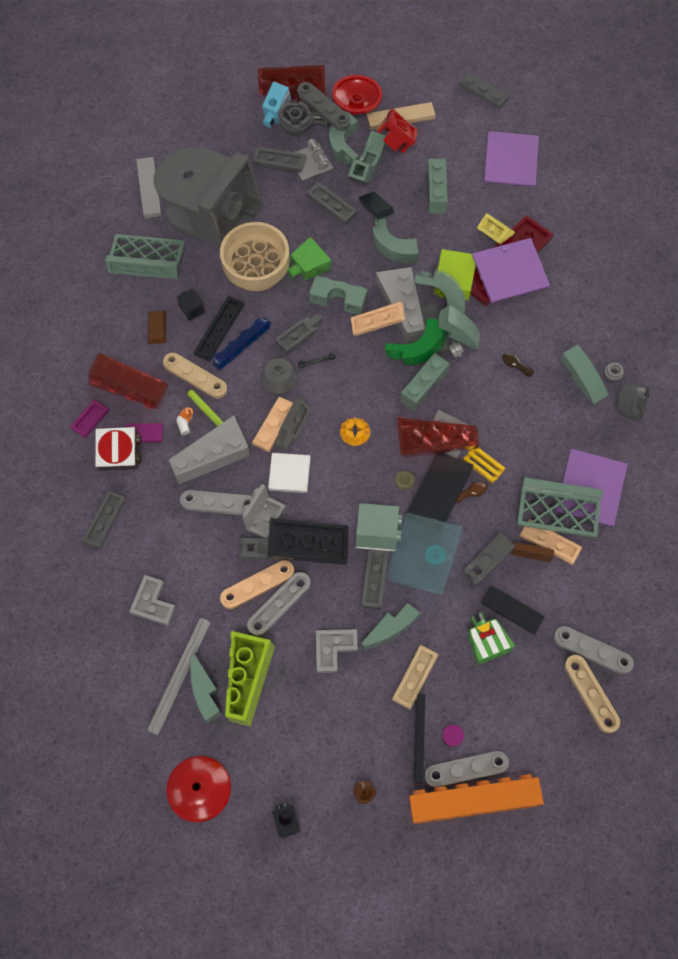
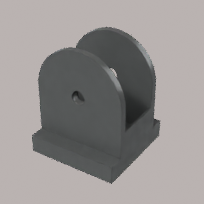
M185 148L167 156L159 164L154 174V187L159 197L166 202V215L170 224L182 233L212 244L214 250L220 253L224 237L235 227L252 222L264 206L248 156L236 153L233 158L205 148ZM189 174H192V175H193L192 178H190V179H185V177H186L187 175H189Z

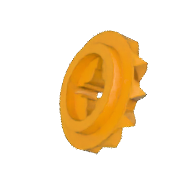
M347 418L341 425L340 436L349 445H362L369 439V424L363 418ZM354 425H356L357 430H360L357 432L356 437H354L353 431H350L353 430Z

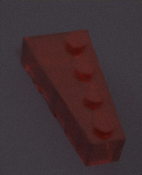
M324 65L258 68L259 95L267 96L272 83L276 82L289 87L291 100L302 101L298 97L297 89L301 83L308 82L326 96Z
M98 353L89 370L88 385L142 403L150 409L159 408L168 389L167 383L101 353Z
M397 417L400 453L405 458L481 448L480 434L477 426Z

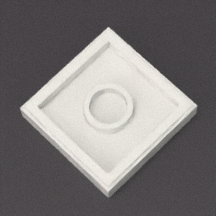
M272 453L268 490L307 493L310 455Z

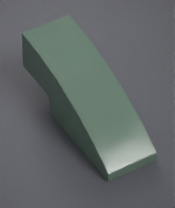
M450 305L440 310L438 327L448 331V337L478 350L480 332L475 324L466 315Z
M579 345L563 353L560 361L572 374L571 378L593 405L609 395L599 374Z
M408 603L395 618L387 613L362 642L361 648L365 651L395 639L419 619L420 613Z
M193 655L191 656L190 667L192 688L198 708L206 723L209 724L222 715L211 698L218 692L197 657Z

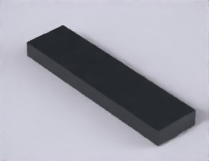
M230 296L226 298L193 352L195 356L209 362L211 361L244 307V302Z
M418 694L416 697L413 778L415 784L423 783L426 694Z

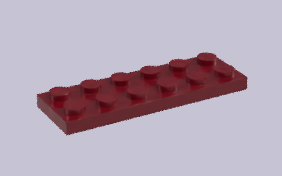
M525 215L511 229L515 233L503 243H497L493 248L531 238L538 254L552 240L554 234ZM475 265L470 295L487 306L490 300Z

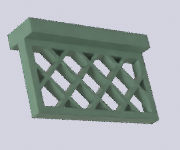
M116 234L110 255H107L105 260L108 273L178 279L185 240ZM119 240H124L128 242L123 246H120L118 244ZM138 242L145 243V245L141 246L140 248H137L135 244H137ZM156 243L162 245V247L156 250L152 246ZM173 245H180L175 251L170 249ZM132 247L134 251L127 254L125 250ZM147 249H150L152 251L147 255H144L142 253ZM167 250L169 254L165 255L164 257H162L159 254ZM119 253H122L124 256H123V257H119V256H115V255H117V254H119ZM137 254L141 256V258H132ZM157 256L159 259L152 260L150 258ZM172 257H174L175 260H176V262H174V261H167V260H169V259H171Z
M524 477L521 485L517 526L597 538L603 490ZM525 494H534L538 500L529 505L525 500ZM547 497H553L557 504L549 508L543 500ZM566 500H573L577 507L569 512L563 503ZM538 503H541L546 509V512L540 516L532 509ZM586 503L596 504L595 511L590 515L582 507ZM558 506L566 513L559 520L552 512ZM578 509L586 517L579 523L572 515ZM528 510L536 518L532 522L522 521L523 514ZM549 513L555 522L552 525H545L541 518ZM567 517L575 524L570 529L565 528L561 523ZM589 520L593 525V532L585 531L581 524Z

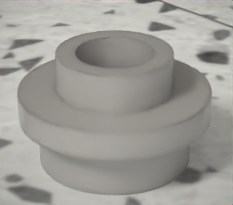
M451 341L452 344L448 345L453 357L461 358V353L464 352L459 342Z
M611 363L606 366L604 373L609 380L618 381L622 378L624 371L620 364ZM614 370L617 374H613L611 371Z

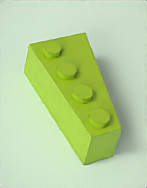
M231 631L230 669H228L229 683L225 717L230 722L251 727L275 647L268 639Z

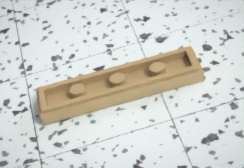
M432 102L394 109L409 123L435 119L436 116ZM390 110L367 113L370 130L378 129L379 124L385 119Z

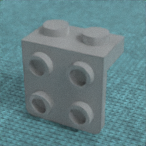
M263 484L255 489L252 494V501L243 508L242 518L247 531L261 538L268 539L270 518L280 519L286 509V505L270 498L267 488Z

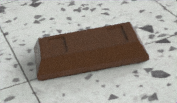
M149 311L148 344L166 343V311Z

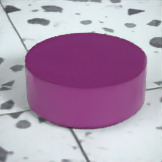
M457 725L447 726L442 734L444 743L449 747L459 746L464 739L463 730Z

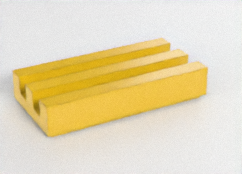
M476 445L463 458V461L473 464V469L492 484L505 471V467ZM470 458H473L475 461H477L479 464H481L495 476L493 477L492 475H490L488 472H486L484 469H482L480 466L474 463Z

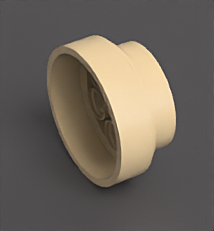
M249 222L232 229L221 243L220 258L226 277L233 284L246 290L263 291L271 288L285 276L289 268L288 242L283 233L272 225L262 222Z

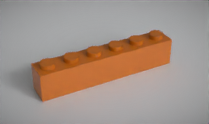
M532 774L519 776V780L514 781L507 777L498 779V783L493 784L486 780L476 782L477 786L468 787L466 783L455 785L456 789L447 790V787L434 788V792L426 793L425 790L413 791V795L408 797L412 825L542 806L544 802L539 777L532 778Z

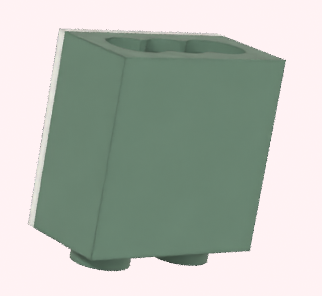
M359 503L356 548L396 551V542L401 541V530H397L398 526L401 527L402 515H399V506Z

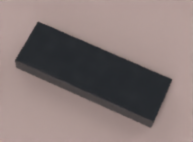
M375 192L358 197L359 202L377 219L394 213L393 207Z
M493 586L490 587L481 603L534 635L545 618L542 614Z

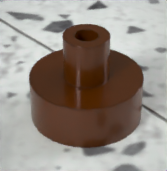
M360 780L355 784L353 795L358 803L365 804L375 797L376 789L370 781Z

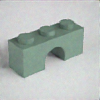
M428 159L429 214H446L448 202L446 159Z
M315 276L309 293L310 303L327 307L330 299L341 297L345 300V312L360 315L367 301L368 289L362 286L350 285L343 281H334L327 277Z
M434 353L401 392L400 402L416 412L426 400L430 389L434 385L438 386L448 374L450 363Z

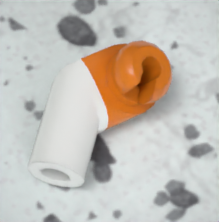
M189 407L182 410L176 420L182 436L190 434L188 423L192 418L193 410Z

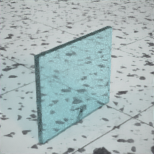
M406 512L401 528V541L396 543V551L393 553L385 580L443 596L463 527Z

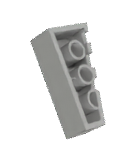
M412 268L376 272L375 284L380 290L387 306L397 302L403 303L406 321L396 324L405 342L419 340L425 332V326Z
M232 416L169 459L178 484H181L250 456L236 418Z

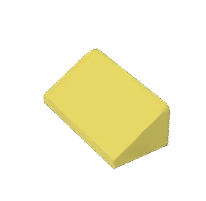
M487 213L477 226V229L499 244L515 233Z

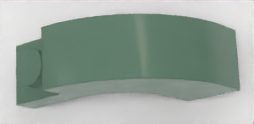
M346 112L351 118L350 128L346 131H338L331 125L329 141L330 151L335 161L338 163L343 160L346 166L351 167L353 160H359V156L345 141L358 131V121L349 112Z
M371 131L361 158L353 160L348 174L350 178L365 183L371 181L383 158L382 153L386 145L383 141L385 135Z
M385 217L374 219L375 227H372V239L377 250L386 258L395 262L417 263V239L396 238L387 230Z
M438 269L435 270L434 276H431V273L426 271H420V274L417 273L415 275L414 283L439 288L446 296L447 306L450 305L465 315V295L462 287L454 277Z

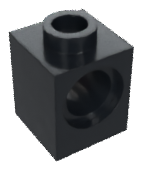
M193 289L184 291L176 296L178 305L188 321L205 314L203 305Z
M288 802L276 805V810H273L272 814L279 838L282 839L300 833L301 830L293 804L288 805ZM283 814H290L292 816V821L289 825L284 826L280 823V817Z

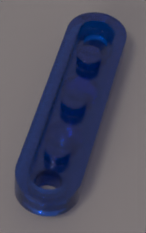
M265 317L256 319L250 328L243 330L237 339L230 341L224 350L214 355L212 365L217 370H222L268 331L271 322Z

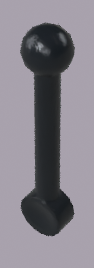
M330 353L328 356L307 362L300 361L298 366L299 368H304L307 365L324 360H334L335 354Z

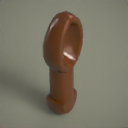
M483 482L471 484L467 490L461 492L456 503L470 496H481L487 490V484Z

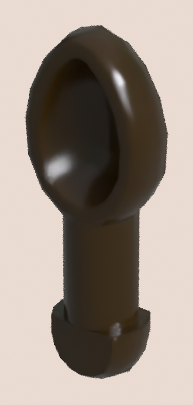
M513 353L503 354L502 358L507 366L519 369L527 377L533 376L534 370L520 362L517 355Z

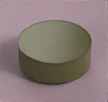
M408 471L397 473L395 476L396 487L400 490L412 488L414 476Z

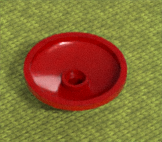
M350 75L341 78L335 83L332 89V99L343 111L356 115L365 114L379 106L382 100V89L370 77Z
M207 756L190 757L179 763L170 774L166 788L167 799L172 810L186 821L205 822L211 820L223 811L229 801L231 794L229 775L226 769L213 758ZM196 783L201 785L198 791L193 790V786Z

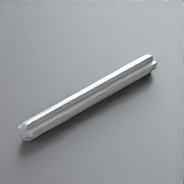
M200 618L147 728L152 734L158 735L191 666V656L196 655L210 625V622L206 619Z

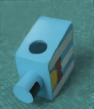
M276 82L272 83L262 107L265 116L262 123L266 127H272L274 122L280 124L278 114L281 111V107L288 101L292 103L289 87Z

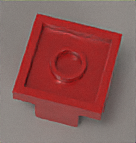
M391 108L385 119L379 124L377 132L381 133L386 127L388 134L384 137L383 141L394 151H397L401 146L400 152L404 153L409 146L412 147L416 142L418 130Z

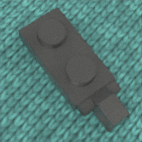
M318 314L311 319L302 318L275 339V343L286 355L318 331L317 327L322 325V318Z
M295 398L280 427L279 435L274 443L278 448L287 449L289 443L297 439L311 411V408L301 398Z

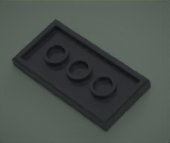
M438 451L405 514V518L442 532L474 465Z
M270 518L267 558L338 565L347 564V525Z

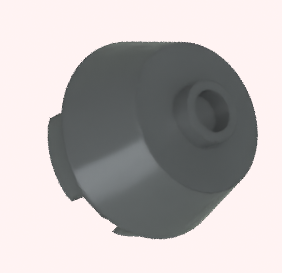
M288 101L281 107L278 119L287 134L299 136L311 124L312 114L304 102L290 103Z
M282 358L270 360L261 373V383L264 388L276 395L286 394V392L294 388L298 380L295 367Z
M642 383L625 385L617 397L618 412L632 421L643 419L647 411V398H650V388L643 386Z

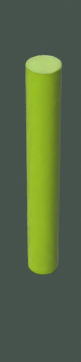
M193 390L187 393L216 426L223 423Z

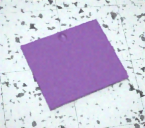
M488 131L484 182L535 187L539 136Z
M531 238L472 254L490 303L550 287Z
M571 449L563 484L603 490L599 523L614 527L628 464ZM566 500L563 503L569 512L577 507L573 500ZM586 503L582 507L590 515L595 511L596 504ZM560 506L556 508L557 512L565 513ZM580 509L572 513L573 516L582 519L586 518Z

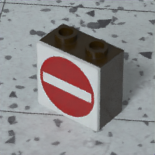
M135 427L96 429V468L99 471L138 469V464H141L142 460L141 452H138V445H141V434H138Z

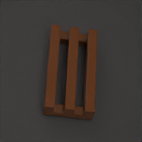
M517 542L514 543L516 547L511 552L513 556L551 562L554 557L553 549Z

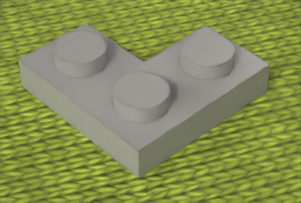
M144 575L129 611L130 614L169 626L176 607L175 605L158 600L164 586V581Z
M357 629L316 631L317 673L338 672L337 652L358 651Z

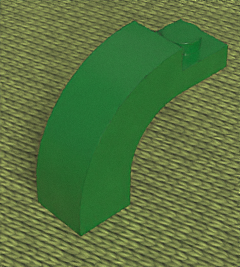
M427 319L425 332L419 340L411 344L386 343V354L392 360L402 359L405 366L424 363L434 353L437 354L441 350L448 331L438 327L439 319Z

